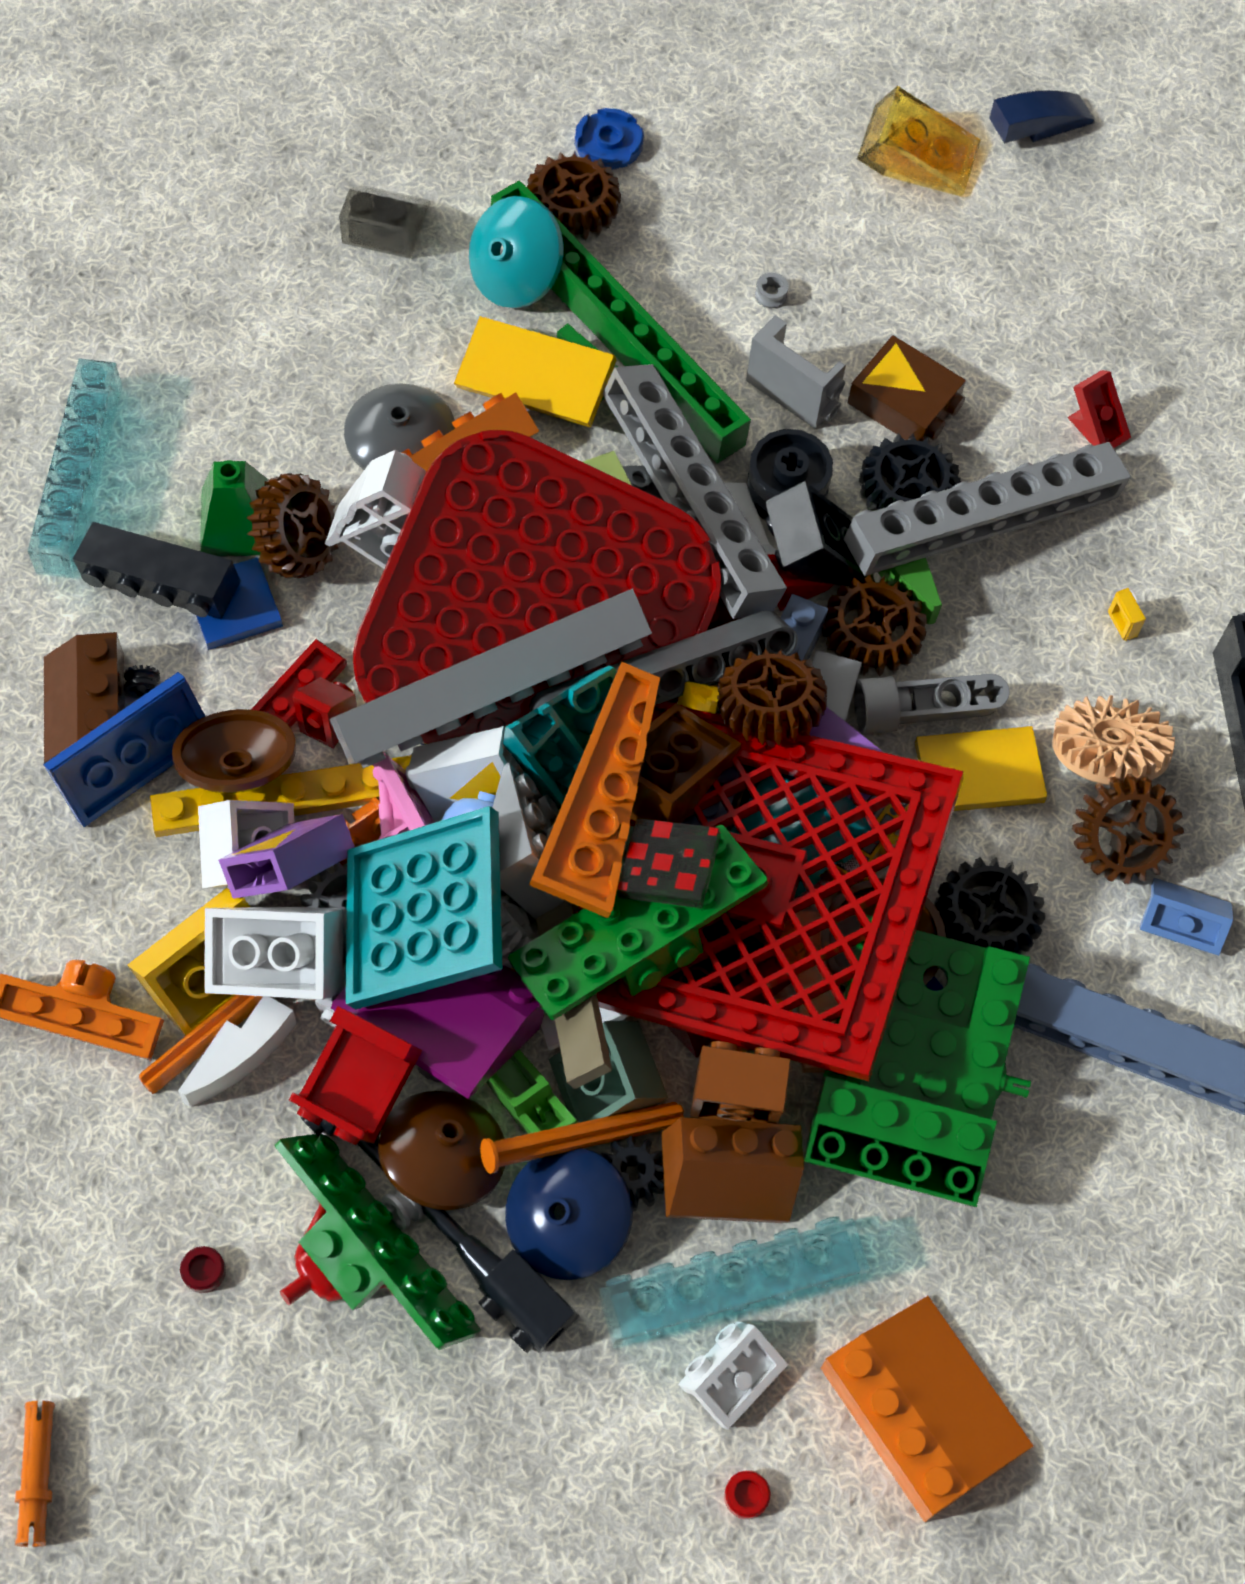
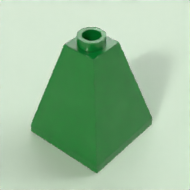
M226 460L213 462L201 492V552L219 557L260 556L261 552L251 550L255 539L248 535L252 530V522L247 517L254 513L249 503L257 499L255 490L263 487L265 481L269 479L246 461Z

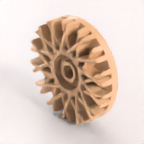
M1110 695L1107 701L1102 696H1099L1096 706L1092 707L1088 697H1085L1083 702L1075 701L1074 708L1066 705L1065 710L1060 711L1059 718H1056L1052 739L1054 752L1063 765L1084 779L1110 785V777L1115 776L1123 786L1127 774H1132L1136 777L1137 783L1142 777H1148L1150 780H1153L1162 775L1171 763L1175 745V737H1172L1173 726H1169L1168 721L1159 724L1160 712H1152L1151 707L1145 713L1138 714V700L1129 704L1128 699L1125 698L1121 708L1112 707L1113 695Z

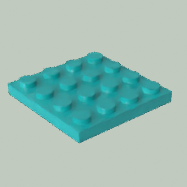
M487 806L347 850L346 1005L357 1010L502 970L499 812L491 806Z

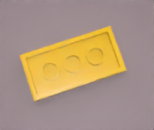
M480 316L454 384L457 388L490 398L499 393H502L504 398H507L516 392L527 409L591 428L603 397L602 394L617 359L615 355Z

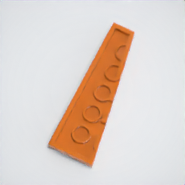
M621 662L529 883L532 887L606 918L610 916L614 906L625 842L628 838L633 803L636 799L640 769L645 755L647 735L650 730L660 677L624 662Z

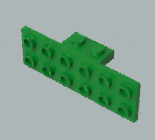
M723 825L715 827L719 828L717 836L708 835L707 832L671 854L674 856L670 871L656 870L650 867L642 872L640 876L637 875L629 880L626 890L617 889L614 906L608 918L587 909H582L508 956L513 969L551 1020L557 1019L620 978L632 997L642 990L653 988L664 976L679 967L688 966L699 954L704 952L698 929L768 886L767 877ZM693 849V856L684 857V850ZM701 859L710 860L708 868L699 867ZM679 872L697 875L693 891L675 888ZM649 877L658 878L656 886L647 885Z
M309 1134L282 1138L274 1145L326 1210V1213L298 1242L352 1310L361 1308L385 1284L438 1350L474 1338L481 1332L480 1327L474 1321L475 1316L472 1310L465 1303L458 1301L447 1288L445 1277L437 1269L428 1265L420 1255V1248L416 1241L409 1235L402 1233L391 1221L393 1219L392 1213L382 1202L372 1196L365 1187L366 1181L363 1176L346 1164L339 1155V1147L331 1138L323 1134L320 1136Z

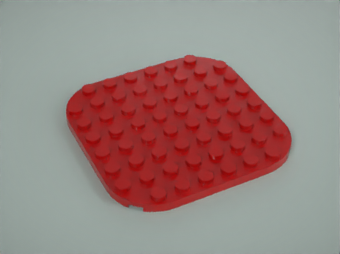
M486 430L459 439L440 453L428 468L359 627L353 651L354 674L359 691L366 703L630 589H633L652 634L641 638L643 646L621 655L619 649L604 654L607 662L585 671L581 664L568 670L571 678L560 683L705 632L715 612L721 586L719 561L716 562L709 543L710 538L698 522L678 507L524 434L507 430ZM546 680L533 685L534 694L512 703L509 696L495 702L498 710L475 719L473 712L458 718L461 726L441 735L437 734L436 729L421 734L422 744L426 745L499 727H504L505 729L506 726L530 713L529 704L536 693L549 688ZM679 697L666 702L677 703Z

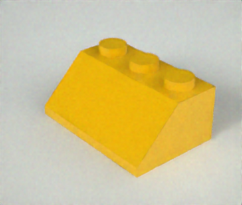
M225 888L127 964L148 995L184 1036L189 1034L235 996L205 993V908L250 907L243 897L233 899L228 888Z

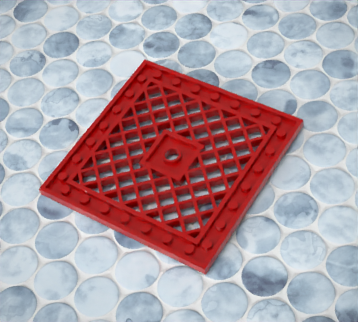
M663 702L655 705L651 721L653 722L675 703ZM680 705L742 743L739 752L724 769L726 770L733 766L739 778L723 786H720L717 780L712 785L713 791L704 795L688 816L690 817L695 814L701 826L684 834L685 839L689 844L707 833L710 827L715 828L718 825H723L726 828L734 824L739 834L729 833L767 877L768 886L698 929L704 952L699 954L691 964L677 968L664 976L653 988L642 990L633 997L624 987L620 978L596 993L599 1008L755 1050V1048L778 1050L781 1052V1058H787L792 1061L869 1081L964 779L963 771L811 735L804 736L798 734L795 743L789 739H782L779 746L775 740H767L763 745H761L758 738H753L746 742L743 733L733 735L730 726L724 725L721 714L698 711ZM742 764L755 767L757 769L749 773H746ZM781 774L797 778L786 783ZM772 775L778 788L760 796L753 784ZM820 783L834 786L836 788L828 792H825ZM811 785L818 797L800 806L793 794ZM746 788L753 800L734 809L728 797ZM861 793L876 796V798L866 802ZM851 794L858 807L839 815L833 803ZM786 798L792 810L774 819L767 807ZM721 802L727 813L708 822L702 810ZM901 803L909 804L907 812ZM891 804L898 817L880 825L873 812ZM825 807L832 820L813 828L807 816ZM760 811L766 823L747 832L741 820ZM865 817L872 830L854 839L847 826ZM630 818V826L644 827ZM799 821L806 833L787 842L781 829ZM901 829L896 847L894 848L887 836ZM839 830L846 843L827 852L820 839ZM773 834L779 844L761 839ZM879 840L887 853L868 862L861 849ZM813 843L820 856L806 863L808 858L807 851L801 849ZM853 853L860 867L841 875L835 862ZM889 866L884 884L882 885L875 872ZM827 867L834 880L815 889L808 876ZM867 877L875 890L856 899L848 886ZM801 880L808 893L794 900ZM841 890L848 904L829 913L822 899ZM877 903L870 923L863 909ZM815 904L822 917L802 926L795 913ZM855 914L863 928L844 937L836 923ZM787 918H789L796 931L776 940L770 929L783 932ZM730 919L746 922L748 924L735 930ZM722 921L728 934L708 943L702 930ZM829 928L836 942L817 951L809 937ZM762 931L769 944L749 954L742 940ZM865 940L858 962L851 947ZM802 941L810 955L790 965L783 950ZM735 944L742 958L722 968L715 954ZM843 952L851 966L831 976L823 961ZM776 955L783 969L763 979L756 964ZM708 958L715 972L695 982L688 968ZM816 966L824 980L804 990L796 975ZM749 969L756 983L736 992L728 978ZM682 972L688 984L668 978ZM853 978L847 999L845 1000L838 986ZM789 979L797 994L777 1003L769 989ZM722 982L728 994L709 990V988ZM830 990L839 1005L818 1014L811 1000ZM763 993L769 1005L750 1001L749 999ZM804 1004L810 1016L791 1012L790 1010ZM841 1017L839 1024L832 1023V1021Z

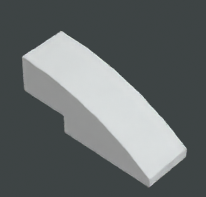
M263 996L242 1028L226 1020L178 1090L183 1103L193 1107L213 1098L241 1081L260 1066L281 1045L297 1024L294 1011L271 997Z

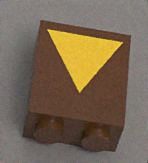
M892 335L851 383L847 403L895 434L899 433L905 440H908L909 436L914 432L918 441L923 442L928 436L934 441L944 428L945 418L949 414L955 416L964 404L966 397L962 393L966 380Z

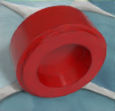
M754 1471L736 1473L730 1478L725 1487V1504L729 1511L738 1518L754 1519L766 1510L770 1502L771 1493L767 1481L763 1476Z

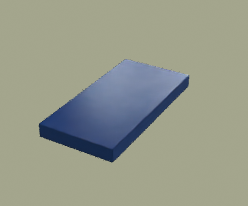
M177 672L43 765L77 821L83 827H86L173 766L172 749L178 735L187 726L205 717V714L185 677Z

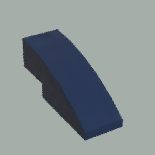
M1054 90L1030 91L994 99L989 117L1004 144L1028 136L1032 142H1036L1094 124L1095 121L1080 95Z

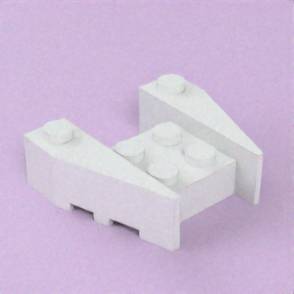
M397 450L372 460L338 504L325 544L330 547L344 542L385 569L406 517L412 508L426 470L414 463L408 455Z

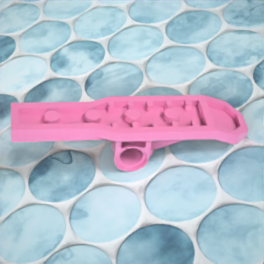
M384 753L386 759L373 764V776L378 780L380 795L378 807L381 836L378 840L435 823L416 789H412L409 786L406 770L386 753Z

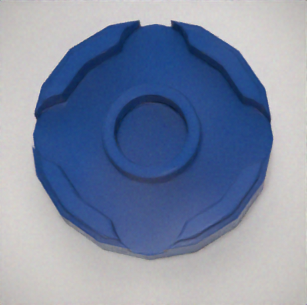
M598 109L596 114L589 116L588 113L582 117L576 126L575 147L578 155L583 158L589 153L591 161L602 159L604 167H611L612 170L630 165L637 160L643 150L644 132L642 127L640 128L637 124V119L634 116L620 109Z

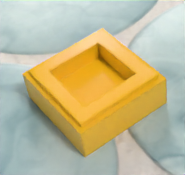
M1129 588L1116 592L1108 609V614L1122 639L1128 641L1138 637L1146 618Z

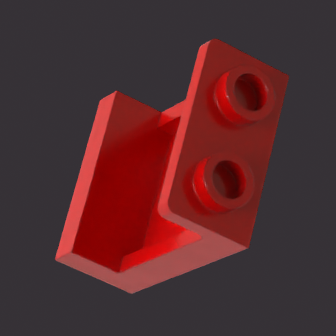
M337 1006L330 1019V1022L336 1025L302 1091L299 1094L293 1092L289 1101L300 1106L296 1114L319 1126L324 1119L337 1126L333 1134L356 1146L360 1139L374 1144L423 1050Z

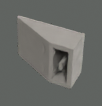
M507 763L503 766L492 807L499 812L500 888L536 919L566 902L561 898L529 885L558 816L559 809L551 796L548 794L543 796L537 790L535 783L528 774L523 773L521 775L510 763Z

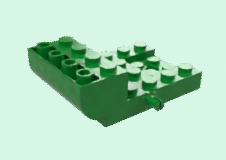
M866 915L871 923L873 916ZM916 930L870 1080L865 1081L824 1070L806 1145L804 1162L963 1205L977 1207L997 1124L996 1120H992L996 1100L1002 1091L1024 1098L1028 1097L1030 1091L1013 1086L1030 1088L1031 1080L1006 1075L1005 1063L1030 957L990 946L984 948ZM865 940L855 946L854 955L858 962ZM931 967L941 969L947 979L945 987L938 991L927 988L923 982L925 970ZM853 978L846 982L843 994L845 1000L847 999ZM841 1017L835 1021L836 1024H839Z

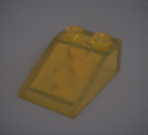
M896 86L875 104L857 160L883 176L961 197L964 195L981 140L906 90Z

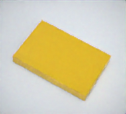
M1032 726L916 737L915 748L918 761L963 771L964 779L954 811L1045 803L1047 799Z

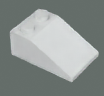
M317 907L205 908V993L326 999L339 994L343 990V909Z

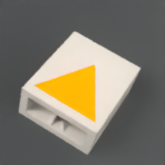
M504 727L413 747L410 765L406 768L407 781L412 789H416L435 822L441 821L446 810L454 802L462 798L477 799L479 791L496 795L505 764L510 763L521 775L525 773L503 745Z

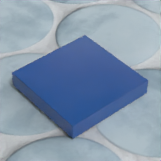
M258 557L234 564L241 582L222 619L208 615L206 617L196 616L208 650L283 627L282 619Z

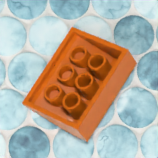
M929 1296L864 1332L828 1356L820 1368L924 1523L1034 1447Z

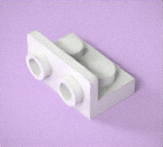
M740 1321L727 1325L718 1333L715 1339L716 1344L706 1355L697 1357L688 1365L685 1370L686 1376L678 1384L684 1392L694 1395L720 1427L727 1430L788 1366V1363L756 1326Z

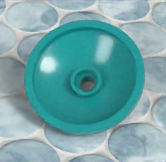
M520 196L507 197L491 205L476 223L469 245V266L476 286L488 300L508 308L527 307L543 298L554 285L563 260L562 234L553 214L540 202ZM503 245V252L500 254L501 246Z

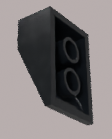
M806 481L765 501L769 517L766 518V523L769 531L775 537L778 547L775 550V557L779 566L784 571H789L804 581L849 586L850 581L855 577L864 584L867 576H864L844 541L853 517ZM870 574L871 578L875 582L873 574Z

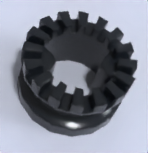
M136 665L133 668L128 667V670L126 669L124 672V679L127 681L124 684V693L133 698H141L159 685L157 683L160 680L159 670H156L154 667L150 668L147 665L145 669L143 665H139V669Z

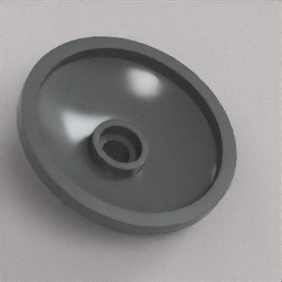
M389 384L369 391L352 406L344 425L345 444L352 459L365 470L372 460L391 451L397 450L401 453L409 448L412 454L424 448L421 441L434 432L440 430L443 435H446L454 430L452 422L455 419L448 405L434 392L412 384ZM402 416L404 418L395 419L394 417Z

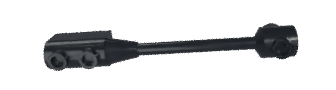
M301 1117L303 1122L316 1135L320 1136L326 1131L330 1136H335L333 1133L337 1126L324 1119L319 1126ZM360 1139L357 1145L383 1171L379 1160L378 1141L375 1140L373 1144ZM421 1205L423 1213L456 1246L457 1253L477 1282L478 1290L484 1295L478 1302L480 1306L495 1321H498L503 1315L515 1327L509 1333V1336L526 1353L533 1347L539 1353L544 1352L580 1317L514 1249L501 1259L486 1247L481 1240L472 1234L469 1235L445 1210Z

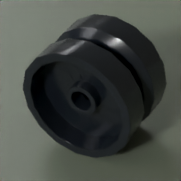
M782 429L771 432L757 442L751 453L747 477V490L758 515L766 520L769 514L765 501L804 481L827 498L833 474V459L827 446L822 441L803 430Z

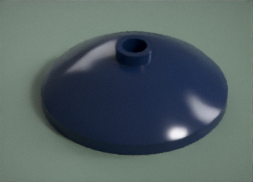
M579 1148L531 1160L518 1173L510 1188L505 1210L507 1232L515 1251L538 1273L559 1280H579L593 1276L608 1267L618 1257L629 1238L633 1222V1203L628 1185L619 1170L609 1160L587 1149ZM562 1203L566 1210L565 1216L557 1220L554 1216V1209L558 1204Z

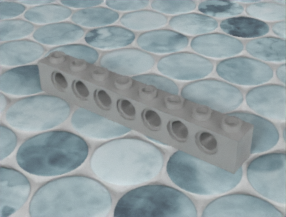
M653 364L615 367L602 395L663 500L690 515L699 523L710 538V546L716 562L719 561L721 586L719 596L733 619H739L761 611H774L787 587Z
M1110 442L1096 446L1089 444L1069 454H1055L1042 462L1035 464L1024 463L1016 469L1004 473L994 472L981 480L970 483L963 481L947 490L940 492L929 491L920 498L904 502L899 500L886 508L876 511H862L851 520L844 541L864 576L1114 500L1120 496L1132 476Z

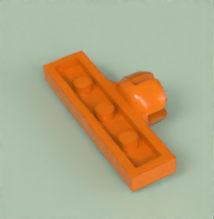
M70 960L66 964L61 981L56 986L49 987L0 974V1019L146 1060H152L164 1020L160 1017L111 1004L110 994L116 978L114 973L106 967L95 963L88 965L85 964L86 961Z

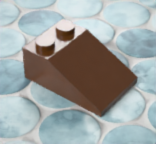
M675 703L651 722L631 819L646 828H653L655 821L673 823L671 830H674L689 816L739 752L742 743L679 704Z

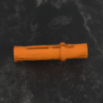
M38 1401L25 1403L21 1489L15 1492V1503L19 1504L15 1545L19 1547H28L30 1527L34 1528L33 1547L46 1545L47 1504L52 1502V1491L48 1490L53 1410L55 1409V1403L50 1401H42L41 1420H37Z

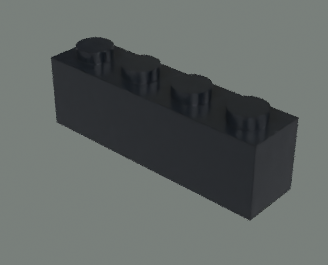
M92 522L73 557L81 578L91 586L97 588L106 586L117 589L129 597H137L138 595L149 598L164 607H171L173 605L184 608L199 617H206L208 615L222 619L241 582L233 561L230 559Z

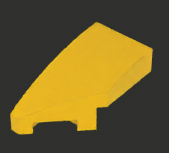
M685 682L683 695L678 698L677 704L690 709L716 714L718 711V685L708 686L694 682Z

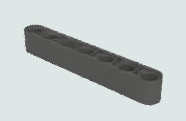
M766 610L622 662L660 677L655 705L682 696L685 682H694L708 686L720 682V678L725 673V668L733 667L736 658L747 660L749 652L758 656L763 655L765 648L770 654H777L783 649L784 654L789 656L796 648L798 637L796 632L774 611ZM621 662L613 664L611 666L614 667L617 671ZM593 672L536 693L529 704V712L557 697L567 688Z

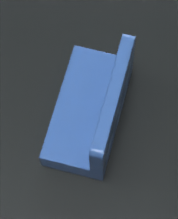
M1154 878L1151 884V896L1140 923V930L1219 956L1233 922L1232 904L1228 901Z

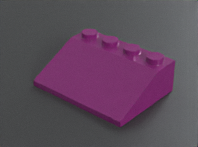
M505 965L502 966V970L357 1010L346 1005L345 986L331 1006V1009L334 1011L337 1006L346 1009L422 1049L423 1051L416 1065L467 1099H470L540 1029L545 1014L519 975Z

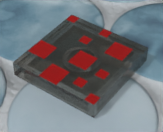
M637 818L618 882V897L703 908L721 839L720 829Z

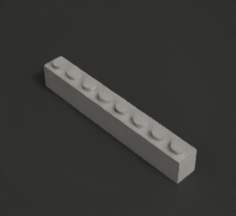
M630 589L332 717L330 722L348 763L355 764L360 762L362 767L365 768L386 759L383 751L398 745L402 752L423 743L421 734L436 729L437 734L441 735L461 726L458 718L473 712L475 719L498 710L495 702L509 696L512 703L534 694L533 685L546 680L550 687L571 678L568 670L581 664L585 671L607 662L604 654L619 649L620 654L623 655L643 646L641 638L652 634L634 590Z

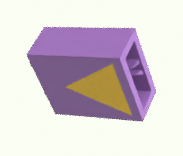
M343 814L286 824L222 857L218 861L234 899L289 890L346 859L347 850L354 848V844Z

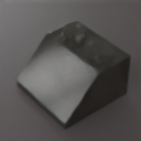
M365 185L350 188L339 215L342 243L411 259L430 206V200Z

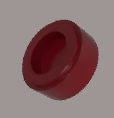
M196 1247L190 1250L181 1261V1278L185 1285L194 1292H211L218 1288L225 1278V1262L220 1253L211 1247Z

